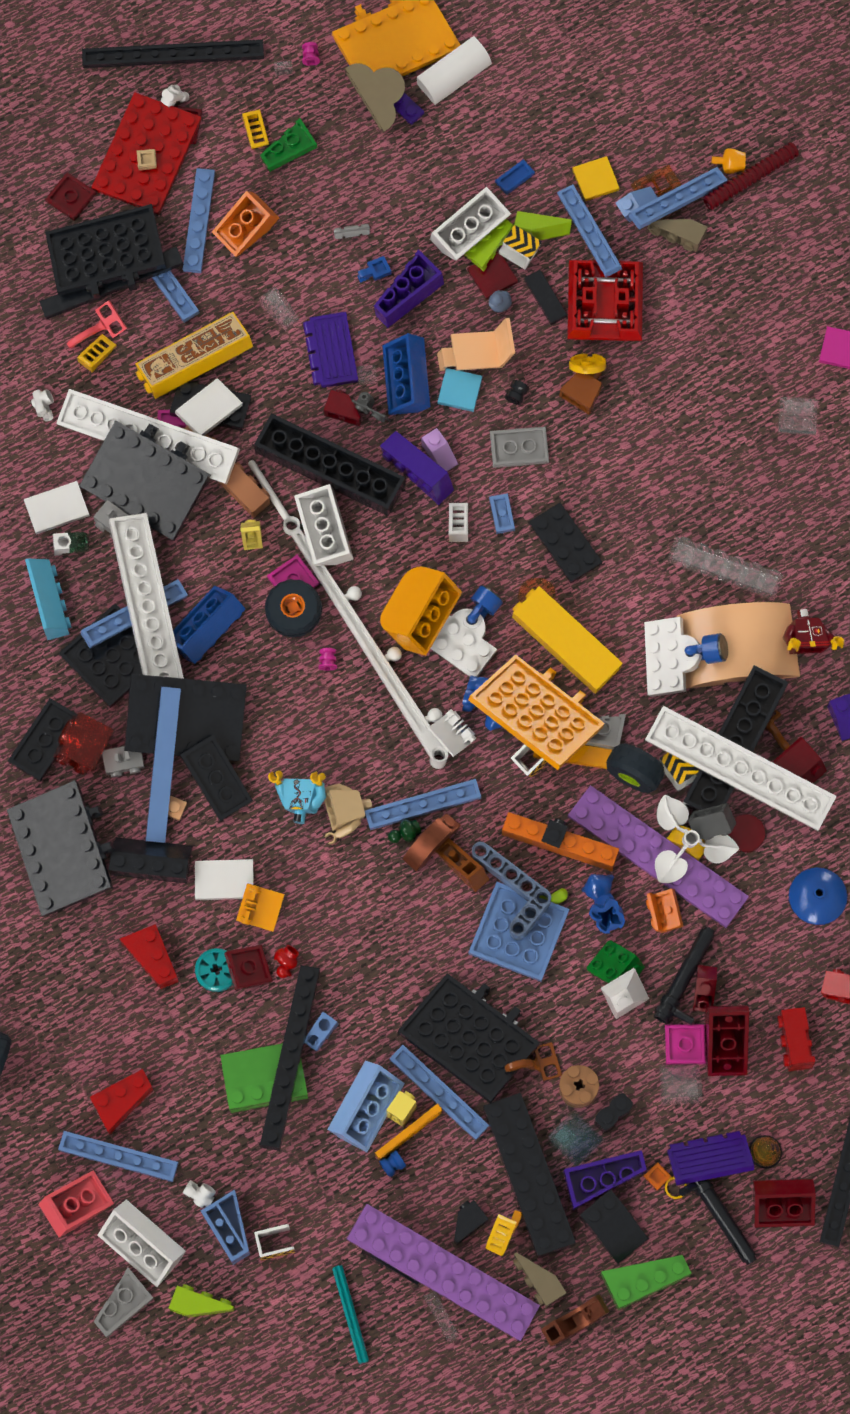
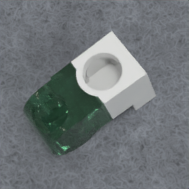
M85 532L53 534L54 556L89 550L88 534Z

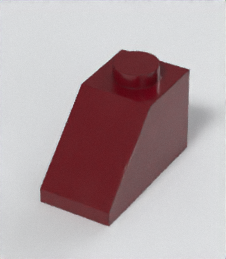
M330 390L324 407V416L360 426L361 417L350 396L342 390Z

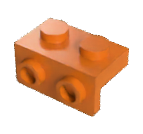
M671 888L656 894H647L646 905L649 911H651V925L655 931L664 933L684 927L675 889Z

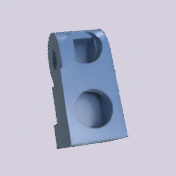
M322 1012L307 1034L304 1043L317 1052L339 1023Z

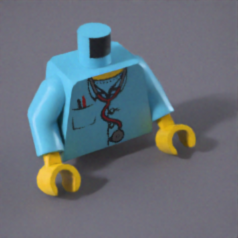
M278 770L276 772L277 778L273 772L269 773L268 779L270 782L275 783V788L285 810L294 813V823L305 824L306 813L316 814L318 808L326 799L325 784L322 782L326 777L324 773L317 775L316 771L310 775V779H283V781H281L283 777L281 771Z

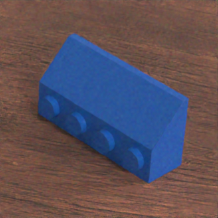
M407 333L382 345L388 415L419 413L430 408L424 338Z
M214 586L174 628L173 633L178 653L194 664L201 660L203 654L215 645L216 640L228 631L229 626L235 620L240 618L245 607L232 593Z

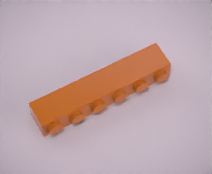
M508 812L502 828L503 836L611 872L613 871L619 848L566 831L559 849L541 842L547 828L546 824Z

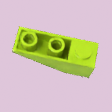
M517 211L514 225L539 240L569 235L572 219Z
M183 1284L182 1287H176L168 1309L186 1317L233 1312L235 1308L229 1300L220 1298V1301L212 1298V1294L204 1291L201 1294L196 1293L193 1287Z

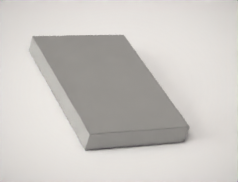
M546 426L490 431L493 468L549 463Z

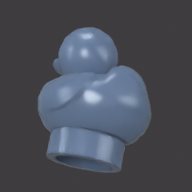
M497 290L489 298V306L494 312H504L512 304L511 296L507 291Z

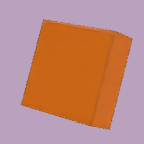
M657 1162L643 1177L658 1191L672 1176Z

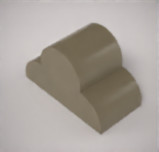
M356 63L349 65L344 69L346 75L381 132H386L393 125L396 118L394 104L400 100L405 90V82L402 75L392 68H381L373 72L371 68L364 64Z

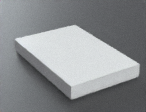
M217 378L175 410V414L194 433L204 436L242 407V402Z
M77 481L24 499L36 535L90 516Z
M253 859L195 861V900L243 899L247 883L254 885Z

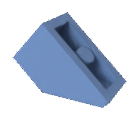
M650 186L630 192L615 203L624 218L631 222L632 220L629 217L631 211L658 197Z

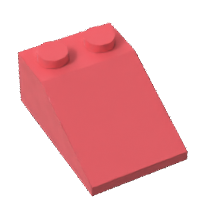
M93 1170L45 1196L38 1205L60 1238L114 1205V1202Z

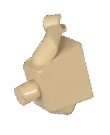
M342 784L325 787L326 799L324 802L332 831L336 830V833L329 832L325 835V838L329 836L334 837L333 841L328 843L329 845L335 844L337 838L341 839L351 834L361 824V820L365 817V810L372 809L370 799L361 800L358 790H352L350 787Z

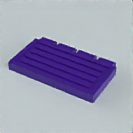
M346 312L309 317L310 321L304 322L303 327L305 336L312 335L306 338L308 353L315 352L309 355L311 370L318 369L312 372L314 386L321 385L324 388L358 382Z
M740 1131L726 1133L727 1138H723V1135L720 1134L706 1137L707 1142H704L703 1138L687 1141L688 1146H684V1142L670 1144L671 1149L667 1150L676 1186L753 1171L754 1163L745 1134L741 1135Z

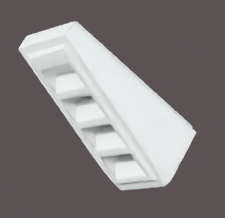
M449 503V542H468V503ZM453 510H464V513H453ZM453 518H464L463 520H453ZM453 525H464V527H453Z

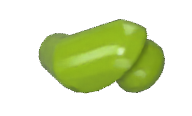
M564 888L557 890L551 894V902L558 905L564 902L568 897V891ZM541 895V896L539 897V898H542V899H544V900H548L547 897H545V896H542V895Z

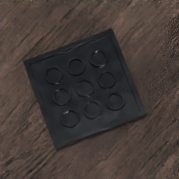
M116 603L113 604L92 624L115 613L120 608ZM132 627L92 648H89L80 634L59 652V656L110 708L129 692L131 674L143 675Z

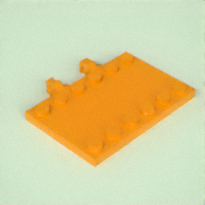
M390 0L388 8L372 15L371 13L366 14L365 9H362V4L355 6L354 12L357 16L355 17V22L332 31V37L349 65L356 63L364 64L371 68L373 72L381 68H392L402 76L441 60L460 46L459 41L434 0Z
M514 655L473 692L468 700L550 765L559 770L603 728L605 723L583 707L581 703L584 701L583 699L586 694L581 690L574 697H570L551 682L556 675V671L551 667L542 674L520 657Z

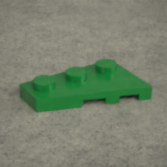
M299 118L296 124L291 129L288 128L284 135L278 141H274L260 157L268 171L271 172L318 147L301 118Z

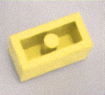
M399 1091L386 1110L387 1117L404 1128L417 1108L416 1101L414 1100L415 1097L407 1091L404 1093Z

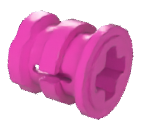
M304 43L302 45V63L306 66L319 64L320 58L318 57L317 43Z
M320 649L319 654L321 656L319 657V662L321 664L318 668L324 671L336 670L337 665L334 664L336 662V656H334L336 649Z

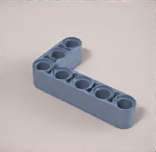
M477 842L472 847V858L528 901L510 924V936L515 940H521L526 937L549 908L551 894L546 888L484 842ZM478 849H483L486 854L478 856L475 852ZM499 861L501 866L494 868L491 866V862ZM509 872H513L517 875V877L513 880H510L506 877V875ZM524 884H529L532 886V889L524 891L521 887ZM542 895L547 897L548 900L545 903H540L537 898ZM530 910L534 911L536 915L533 918H528L525 916V913ZM518 925L522 926L524 930L522 933H515L513 928Z

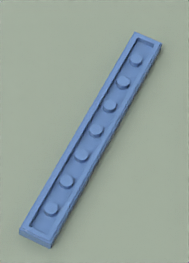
M161 687L145 841L165 843L181 688Z

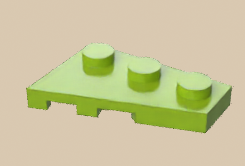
M505 219L467 251L464 256L484 272L489 260H493L496 255L495 252L499 246L503 245V241L512 229L513 224Z

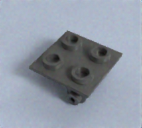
M362 392L357 401L352 400L356 404L355 408L362 413L368 415L371 412V416L383 423L385 420L391 421L385 415L372 409L375 400L368 392Z

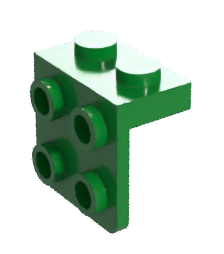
M609 940L589 963L587 971L608 984L635 968L639 976L645 966L637 955Z

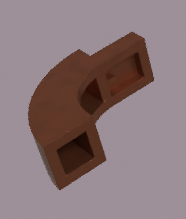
M447 813L440 819L437 818L413 843L404 855L403 860L417 872L427 864L436 850L459 830L461 825Z
M599 1294L575 1310L552 1321L543 1327L541 1331L552 1347L589 1327L610 1311Z

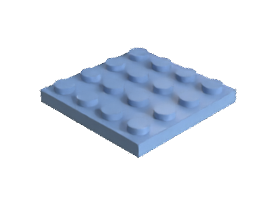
M496 882L468 954L542 982L569 909L551 902L549 908L526 937L521 940H515L509 933L510 924L528 901L507 885ZM539 897L537 898L538 902L540 903L547 902V900H544ZM530 910L525 913V916L528 918H533L536 915L534 911ZM518 925L513 928L515 933H522L524 930L522 926Z

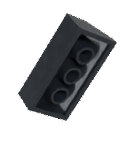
M115 838V851L111 852L108 869L110 875L188 883L193 846Z

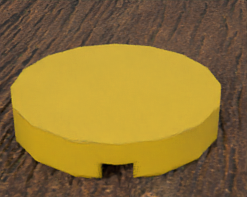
M586 353L577 354L570 358L569 369L580 374L599 373L606 369V359L598 354H592V357Z

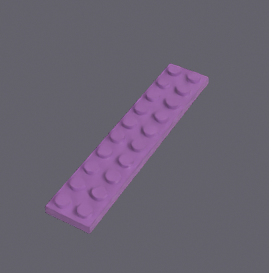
M591 785L568 814V818L602 842L619 848L618 853L656 880L655 860L657 856L666 850L673 851L677 855L681 848ZM684 851L680 858L686 860L688 864L685 875L675 882L662 884L669 889H675L676 894L727 928L749 896Z
M368 1204L364 1206L346 1240L519 1341L523 1338L540 1306Z

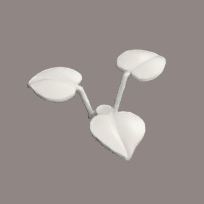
M664 795L658 804L657 820L659 825L667 831L676 827L677 830L683 832L682 843L684 846L677 855L673 851L666 850L657 856L655 871L657 880L660 883H672L685 875L688 864L680 856L687 848H693L697 843L705 847L704 856L712 863H723L739 850L736 842L728 835H717L710 840H705V843H703L696 831H688L681 828L679 825L687 822L689 811L681 801L668 795Z

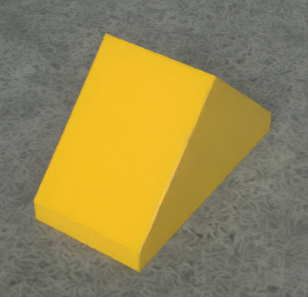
M679 825L681 828L687 829L688 831L692 830L690 828ZM675 827L667 839L681 849L684 846L682 843L684 833ZM697 843L695 847L687 848L685 852L699 861L704 854L705 847Z

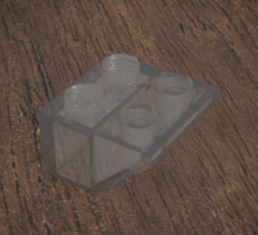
M780 397L778 405V433L816 436L818 399Z

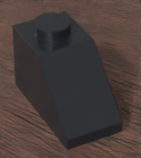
M467 1200L459 1207L460 1211H458L454 1239L456 1245L468 1238L489 1220L474 1200L471 1202Z

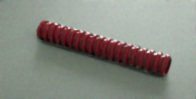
M789 142L783 148H779L778 151L770 154L769 157L760 160V163H756L755 166L746 169V172L743 171L741 175L738 174L736 178L733 177L732 181H727V184L724 183L722 187L719 186L717 190L714 189L713 193L710 192L708 196L705 195L703 197L705 205L708 209L714 210L719 204H723L724 201L733 198V195H737L738 192L747 189V186L750 187L752 183L755 184L757 180L760 181L761 177L764 178L766 174L769 175L771 171L774 172L776 169H779L780 165L783 166L785 163L793 160L794 157H798L799 151L794 143Z

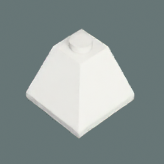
M635 968L601 988L616 1019L649 999Z

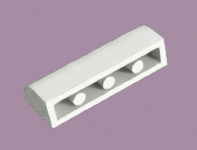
M473 36L417 76V85L436 105L490 66L492 62L483 45Z

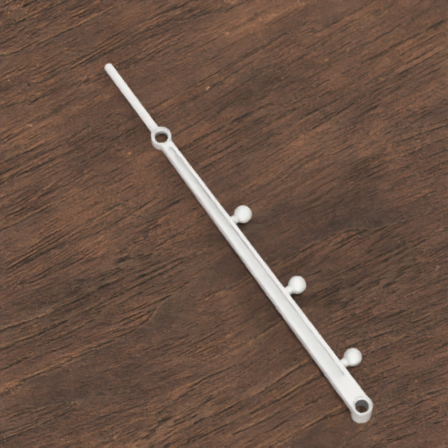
M249 461L250 469L261 486L269 493L270 500L284 520V532L291 535L429 755L430 765L436 769L443 768L447 762L448 751L428 729L430 722L435 723L442 718L441 710L433 708L424 717L389 664V661L396 662L401 659V650L398 647H391L387 654L383 655L348 602L349 600H359L362 596L361 589L357 586H352L344 595L325 565L314 566L306 536L300 529L299 519L288 514L255 461ZM289 522H294L297 528L290 530L286 525ZM441 755L443 759L438 760L434 756Z

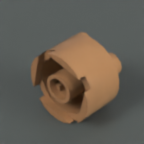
M582 1065L569 1067L562 1074L559 1083V1093L563 1101L573 1108H584L595 1101L599 1091V1080L595 1072ZM578 1083H581V1084H582V1088H580L579 1091L576 1090V1086H575V1085H578Z

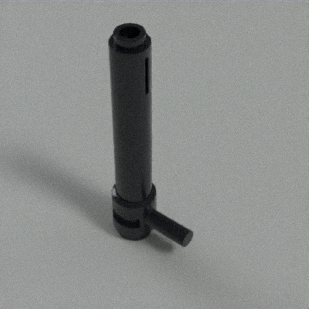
M705 926L704 929L700 930L668 991L661 997L660 1005H657L654 1010V1018L667 1024L675 1016L690 1025L693 1024L695 1018L678 1010L679 1001L715 937V931L710 927Z
M711 1180L692 1182L679 1189L681 1196L694 1191L697 1196L701 1197L743 1263L749 1265L757 1260L755 1251L715 1192Z

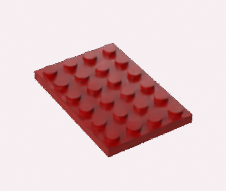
M134 92L91 188L96 192L136 207L152 204L154 213L159 215L202 121L201 116L174 106L168 107L160 101ZM155 149L157 168L139 170L137 151Z

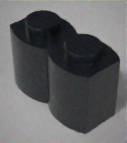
M624 1093L617 1095L608 1107L603 1108L596 1115L594 1124L603 1134L610 1132L616 1126L618 1120L625 1118L630 1113L633 1102Z

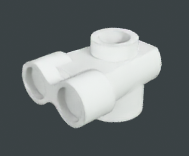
M171 85L162 92L161 102L168 107L174 106L177 101L186 102L189 100V94L181 91L178 85Z
M47 389L44 391H34L32 393L34 399L31 400V403L36 409L37 416L43 417L44 421H51L54 418L49 407L50 404L54 403L52 394Z
M191 1180L183 1191V1194L193 1198V1202L201 1208L211 1205L214 1200L213 1196L216 1193L208 1184L203 1183L201 1187H198Z

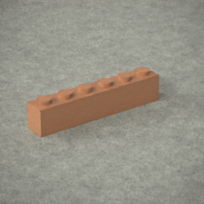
M188 426L184 428L193 432ZM237 462L234 464L228 483H218L255 518L270 504V495L264 488L260 489L256 485L257 481L251 475L247 476L244 473L245 469Z

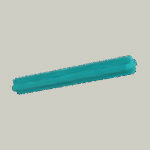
M342 1265L335 1266L332 1270L358 1363L363 1364L368 1362L369 1359Z

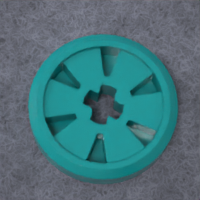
M220 948L210 949L202 953L195 965V975L197 981L204 989L211 992H222L233 985L224 955L226 950ZM214 966L222 968L220 974L216 975L215 972H211V970H214Z

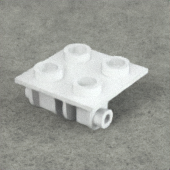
M450 709L446 715L428 727V729L454 757L474 742L476 737L469 727L465 730L468 724L462 727L461 724L464 720L462 719L458 722L461 717L456 711Z

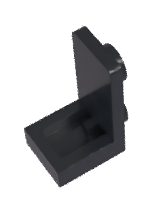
M555 818L554 821L549 820L541 842L560 849L566 831H569L568 826H566L567 823L558 818Z

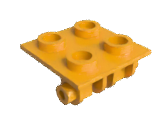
M247 883L236 921L274 932L285 894Z

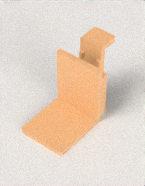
M505 318L495 331L451 334L452 348H441L437 356L440 371L456 366V371L502 368L515 354L510 318Z

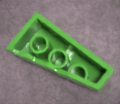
M683 1255L601 1271V1277L618 1311L688 1278L692 1274Z

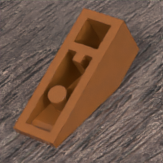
M450 838L436 850L439 857L474 892H477L490 880L483 867Z

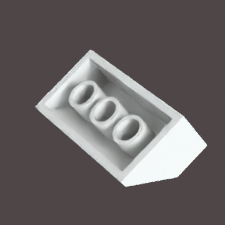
M485 187L434 230L430 240L443 254L457 261L508 218L511 213Z
M325 485L295 495V501L314 566L338 565L354 560L335 492L331 485Z
M127 1199L112 1211L97 1235L156 1287L168 1276L186 1252Z

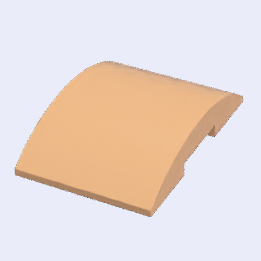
M776 602L738 603L703 608L677 615V617L683 618L684 635L693 637L699 644H702L703 636L717 633L724 635L728 644V658L725 662L707 664L705 660H702L696 670L685 673L686 689L746 681L754 665L781 679L800 677L797 654H789L787 644L783 640L787 626L792 623L790 604Z

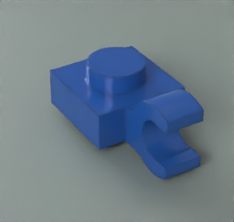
M382 256L367 262L368 268L358 271L359 275L357 277L360 283L368 280L370 277H373L374 281L391 275L392 271L385 257Z

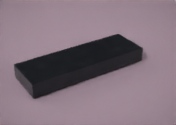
M541 270L524 277L525 283L550 325L567 317L565 310Z

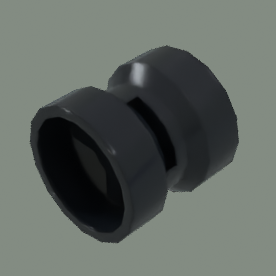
M513 380L510 385L511 389L505 394V399L520 406L524 400L523 396L527 394L529 387L519 380Z

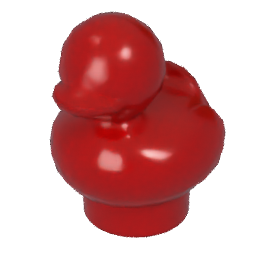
M290 945L278 949L274 954V960L281 964L276 970L280 978L291 977L290 969H294L298 963L297 957L299 952Z

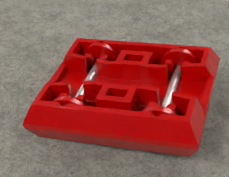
M569 260L567 339L642 341L643 262L619 261L622 270L605 278L596 260ZM582 281V296H576L577 290H581ZM629 283H630V291L633 292V289H634V297H629V288H628V284H629ZM576 301H582V318L581 309H577ZM629 302H634V311L630 310V318L628 319Z

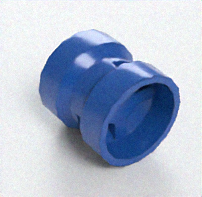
M396 1150L391 1152L388 1158H383L379 1161L389 1177L395 1175L396 1170H402L406 1167V1164Z

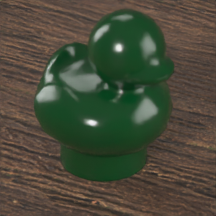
M402 820L399 825V831H390L388 839L392 843H398L401 838L406 842H413L416 836L421 834L420 825L416 820Z

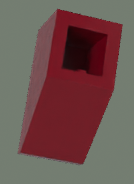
M698 965L693 1011L705 1012V1008L713 1006L717 983V967Z

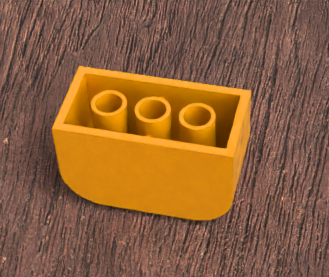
M422 566L415 567L402 577L380 617L381 626L403 649L426 656L460 598L462 591L445 572Z

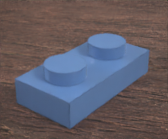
M508 493L490 496L489 501L496 534L515 531Z

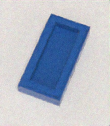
M523 159L497 178L495 183L508 195L535 175V171Z

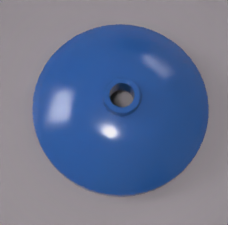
M810 868L798 874L793 880L789 889V903L793 912L804 922L813 925H825L835 921L843 913L847 903V890L841 878L834 872L824 868ZM816 891H822L823 895H816Z

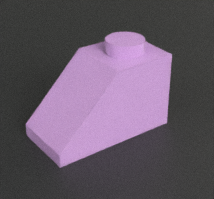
M437 428L421 438L422 447L430 458L443 469L449 471L458 465L448 442Z

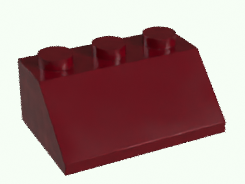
M802 737L797 739L772 762L811 783H814L827 772L822 759Z
M813 1179L753 1181L755 1228L815 1226L816 1192Z

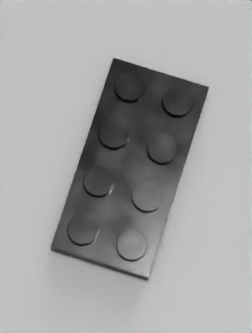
M187 382L177 387L170 415L178 417L175 414V410L208 385ZM231 391L242 402V407L217 426L243 431L252 397L249 394Z
M561 502L529 521V525L570 583L602 564L601 559Z
M49 698L8 759V763L41 782L82 721V717Z
M214 735L209 736L180 754V757L219 821L253 801Z

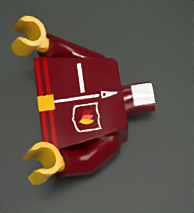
M807 609L797 611L798 619H795L787 626L783 635V640L787 644L789 654L823 653L830 645H832L831 648L833 650H836L837 646L843 648L844 639L839 636L835 637L822 624L820 618H809Z

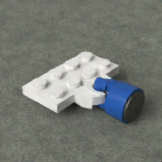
M484 585L480 586L471 597L476 606L473 609H462L455 612L452 616L449 615L430 648L469 677L471 675L478 677L498 651L483 639L486 634L484 618L487 614L494 616L503 604V599Z
M681 617L644 622L647 693L649 697L686 692L685 673L696 670L702 660H705L707 664L725 662L728 658V644L725 636L721 633L705 635L702 638V644H699L693 637L684 635L683 618Z

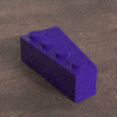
M419 249L411 262L409 261L406 264L403 272L394 279L391 287L387 288L374 305L376 317L387 328L444 285L442 272Z
M397 431L380 445L383 452L382 457L387 462L391 461L401 473H404L438 505L454 491L448 472Z
M642 1150L564 1169L563 1173L572 1209L575 1210L607 1193L610 1189L612 1190L646 1172L647 1169Z

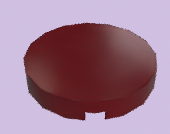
M749 814L735 817L736 825L728 836L736 842L739 852L751 853L757 850L763 844L765 838V828L762 822Z

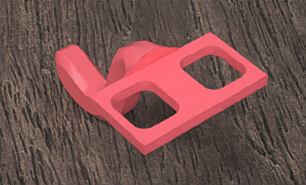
M110 300L95 310L100 317L99 322L67 342L69 348L75 347L86 338L102 330H108L111 337L114 338L127 329ZM105 305H108L112 311V314L107 318L100 311ZM118 321L122 330L115 334L110 325Z

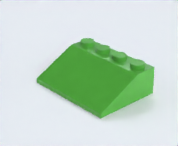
M283 1043L220 1055L230 1113L269 1106ZM300 1060L291 1102L308 1099L302 1060Z

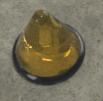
M761 1135L756 1137L750 1144L749 1150L753 1163L756 1166L769 1169L776 1166L781 1160L782 1148L774 1137Z

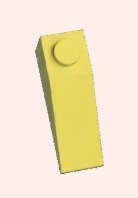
M247 520L245 523H241L244 550L263 548L260 521Z

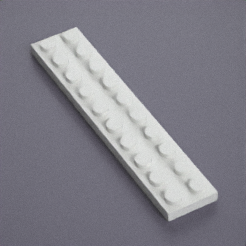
M71 389L68 390L56 423L57 425L104 441L115 420L139 434L141 430L145 431L147 426L152 424L159 428L153 438L156 440V444L169 451H175L180 441L190 446L185 454L188 456L186 461L211 474L210 479L224 484L228 483L240 451L239 448Z
M147 513L110 518L109 525L142 674L184 679Z
M665 706L662 707L645 739L648 743L819 831L836 798V795Z

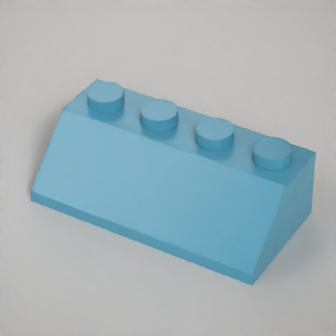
M25 559L47 640L70 635L68 630L72 628L69 617L65 618L64 611H67L64 600H60L59 596L62 593L60 582L56 583L54 578L58 576L55 565L51 566L49 559Z

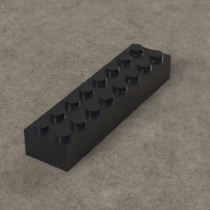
M272 413L254 443L255 453L324 486L330 484L334 491L386 516H389L406 485L404 476Z
M754 665L718 734L754 752L789 682ZM699 770L683 804L695 811L728 803L735 788Z
M521 1092L484 1105L483 1111L520 1212H522V1218L537 1259L575 1246L576 1241Z

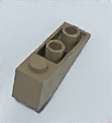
M692 219L657 220L647 227L653 235H661L670 243H678L683 245L684 249L696 252L703 242L708 228Z
M517 1252L514 1254L515 1260H513V1263L518 1271L522 1270L526 1275L523 1279L529 1288H534L537 1293L534 1297L540 1306L544 1304L545 1308L566 1296L567 1293L556 1275Z

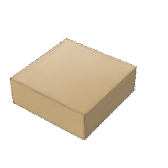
M155 149L137 151L139 170L157 168Z

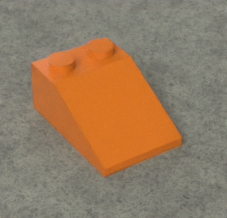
M246 191L212 233L237 257L265 235L279 217L256 193Z

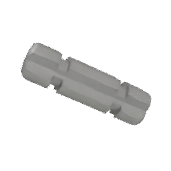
M369 224L334 229L335 239H341L343 236L348 238L360 236V234H370Z

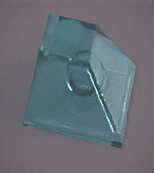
M576 1112L565 1119L548 1136V1141L574 1166H579L604 1140Z

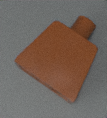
M576 373L560 389L559 397L589 415L602 389V383L598 381L602 373Z

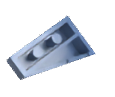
M233 1190L202 1209L201 1213L234 1265L249 1256L250 1251L237 1194Z

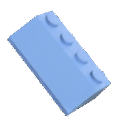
M365 1060L327 1130L351 1145L368 1152L387 1117V1108L405 1083L382 1066Z

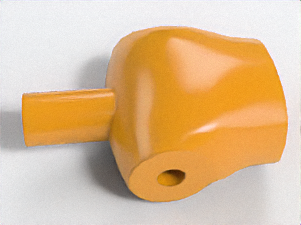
M728 148L724 151L723 157L712 156L711 164H722L723 171L726 174L745 171L746 152Z

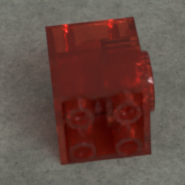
M79 712L72 719H69L58 739L59 745L53 757L57 759L56 762L63 766L68 764L74 767L73 770L81 775H84V773L88 774L94 771L114 729Z

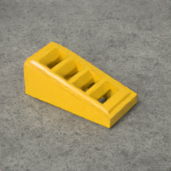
M260 109L242 113L251 149L269 145ZM258 118V121L248 122V120ZM260 125L259 128L250 129L251 126ZM262 132L260 135L252 136V133ZM259 138L264 139V141L258 143H254L253 141Z
M101 334L77 357L78 362L93 373L113 351L116 344ZM101 342H105L109 347H104ZM97 346L103 350L102 353L96 349ZM94 351V352H95L97 355H99V356H98V357H95V356H94L93 354H91V353ZM88 356L93 359L92 362L87 359Z
M498 1214L485 1248L503 1256L517 1222Z

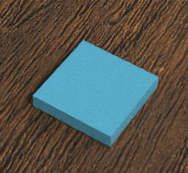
M446 368L438 404L474 412L482 376Z

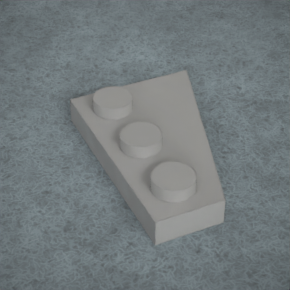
M619 714V716L609 717L608 715L598 718L605 724L585 745L613 750L615 746L620 744L626 714Z
M129 1268L126 1269L120 1282L116 1285L108 1301H106L94 1320V1323L106 1338L154 1299Z

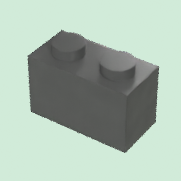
M728 803L694 811L688 819L691 829L699 834L700 839L710 840L717 835L726 836L732 832L736 825Z

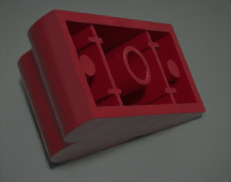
M748 1005L708 1006V1008H705L708 1076L747 1075Z

